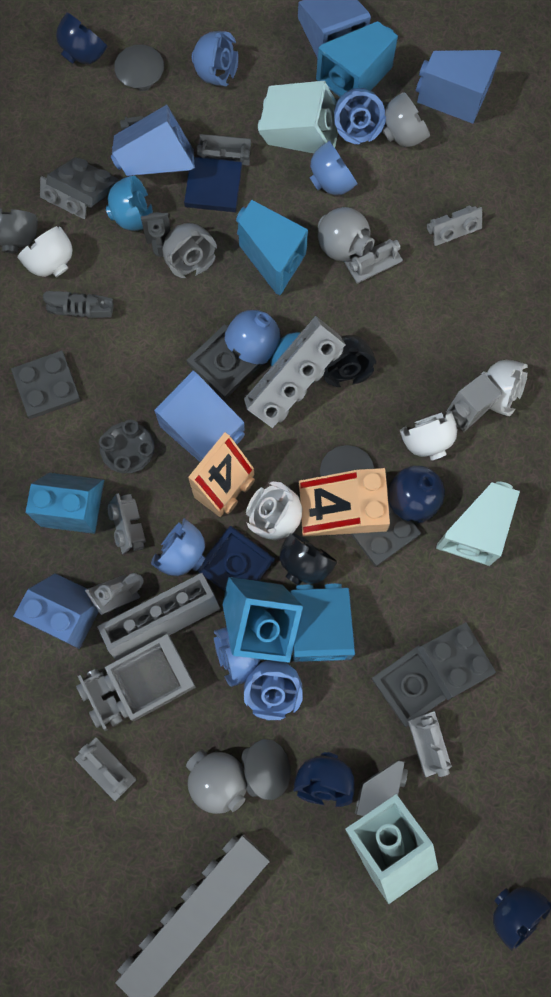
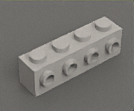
M315 316L245 397L247 410L272 428L278 422H282L287 417L292 405L304 398L307 388L313 381L316 382L323 376L328 364L340 357L345 346L341 336Z
M200 573L97 627L109 653L117 661L166 634L171 635L218 611L220 607L203 573Z

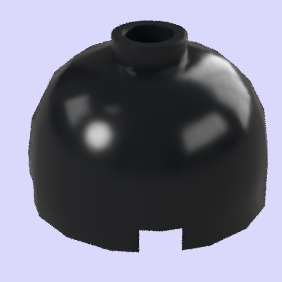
M355 335L341 336L345 343L343 352L338 359L328 364L323 374L324 380L329 385L341 387L339 382L352 379V385L359 384L373 374V365L376 364V359L370 346L362 338Z
M290 533L282 544L279 556L282 567L288 572L286 578L297 585H300L302 581L308 584H316L325 580L334 570L337 560L321 548L319 550L308 543L307 539L298 534Z

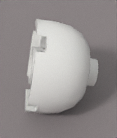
M56 226L36 238L31 249L26 246L19 253L18 259L31 273L37 276L46 277L54 274L55 277H58L68 269L66 263L71 259L72 245L60 226L59 228Z
M502 360L493 364L488 372H482L502 392V395L490 408L491 410L506 416H511L514 413L515 409L510 408V406L517 397L520 399L528 374L523 372V369L528 368L527 364L513 360Z
M451 411L447 412L446 417H443L442 413H438L416 421L415 428L408 430L405 426L399 430L405 445L414 455L419 457L430 456L431 460L445 456V450L453 445L457 437L456 422Z
M273 481L269 483L272 486L266 489L261 487L250 499L246 509V515L249 516L250 524L247 523V526L260 537L280 540L288 537L298 527L302 518L303 508L299 497L289 487L281 482Z

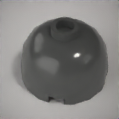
M0 209V247H2V252L15 254L18 253L19 248H25L32 244L36 237L38 217L35 214L11 209V212L2 213V209Z

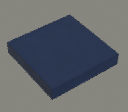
M194 157L195 168L189 170L184 201L185 207L236 213L242 162Z
M229 526L207 554L197 572L203 573L206 579L225 592L228 577L259 581L275 558L232 526Z

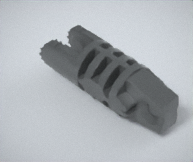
M46 291L43 294V300L47 304L46 310L50 314L72 315L75 317L87 316V318L112 317L114 308L112 298L75 292L71 294V292Z

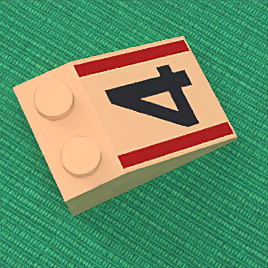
M226 432L188 477L194 498L219 517L224 512L229 514L238 503L236 497L241 491L246 493L255 481L253 478V466Z
M385 468L353 470L299 481L300 503L303 508L301 518L302 536L387 532L390 519Z

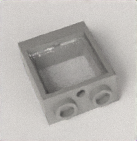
M168 634L104 667L108 674L104 676L107 686L111 692L116 690L121 700L117 702L121 714L124 718L129 716L132 721H136L196 688Z

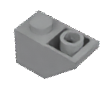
M482 373L458 392L446 413L448 411L452 412L456 427H459L464 432L492 407L502 395V392L485 373Z
M394 761L361 783L355 814L365 816L395 794L398 796L399 788L405 787L408 770L403 769L405 762Z

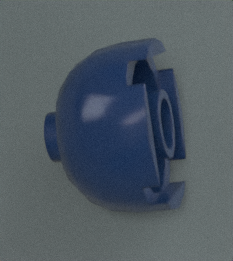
M68 12L57 27V43L63 49L61 55L72 64L75 61L82 64H91L97 61L107 48V45L96 34L83 26L78 19Z
M409 466L399 471L388 484V503L394 513L406 521L414 520L419 521L418 523H423L431 519L444 502L445 490L442 480L432 469L424 466Z
M324 752L320 756L312 757L302 764L297 772L293 790L294 792L298 791L297 796L310 803L324 805L322 800L336 801L335 807L347 806L353 802L354 777L351 769L343 761L339 760L337 755Z
M518 887L511 892L506 888L494 900L498 906L493 914V925L503 943L513 951L514 948L516 949L537 929L535 927L542 920L540 917L545 920L550 914L551 902L539 891L530 887Z

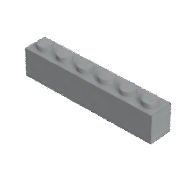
M244 834L239 839L234 835L222 849L226 853L219 862L213 859L202 872L205 876L204 880L198 886L192 883L181 896L185 902L178 910L172 906L160 920L164 926L155 935L151 931L139 944V947L142 949L140 954L135 959L129 956L117 971L121 976L116 981V984L129 997H154L270 862V859Z

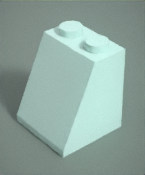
M325 81L269 86L267 96L263 102L262 116L258 122V131L266 143L272 146L315 153L320 146L330 140L335 148L338 131L334 123V108L337 102Z
M492 482L437 543L436 549L488 566L493 564L502 555L520 491L512 489L513 486L505 482Z
M397 794L345 829L371 879L388 904L438 870L433 843Z

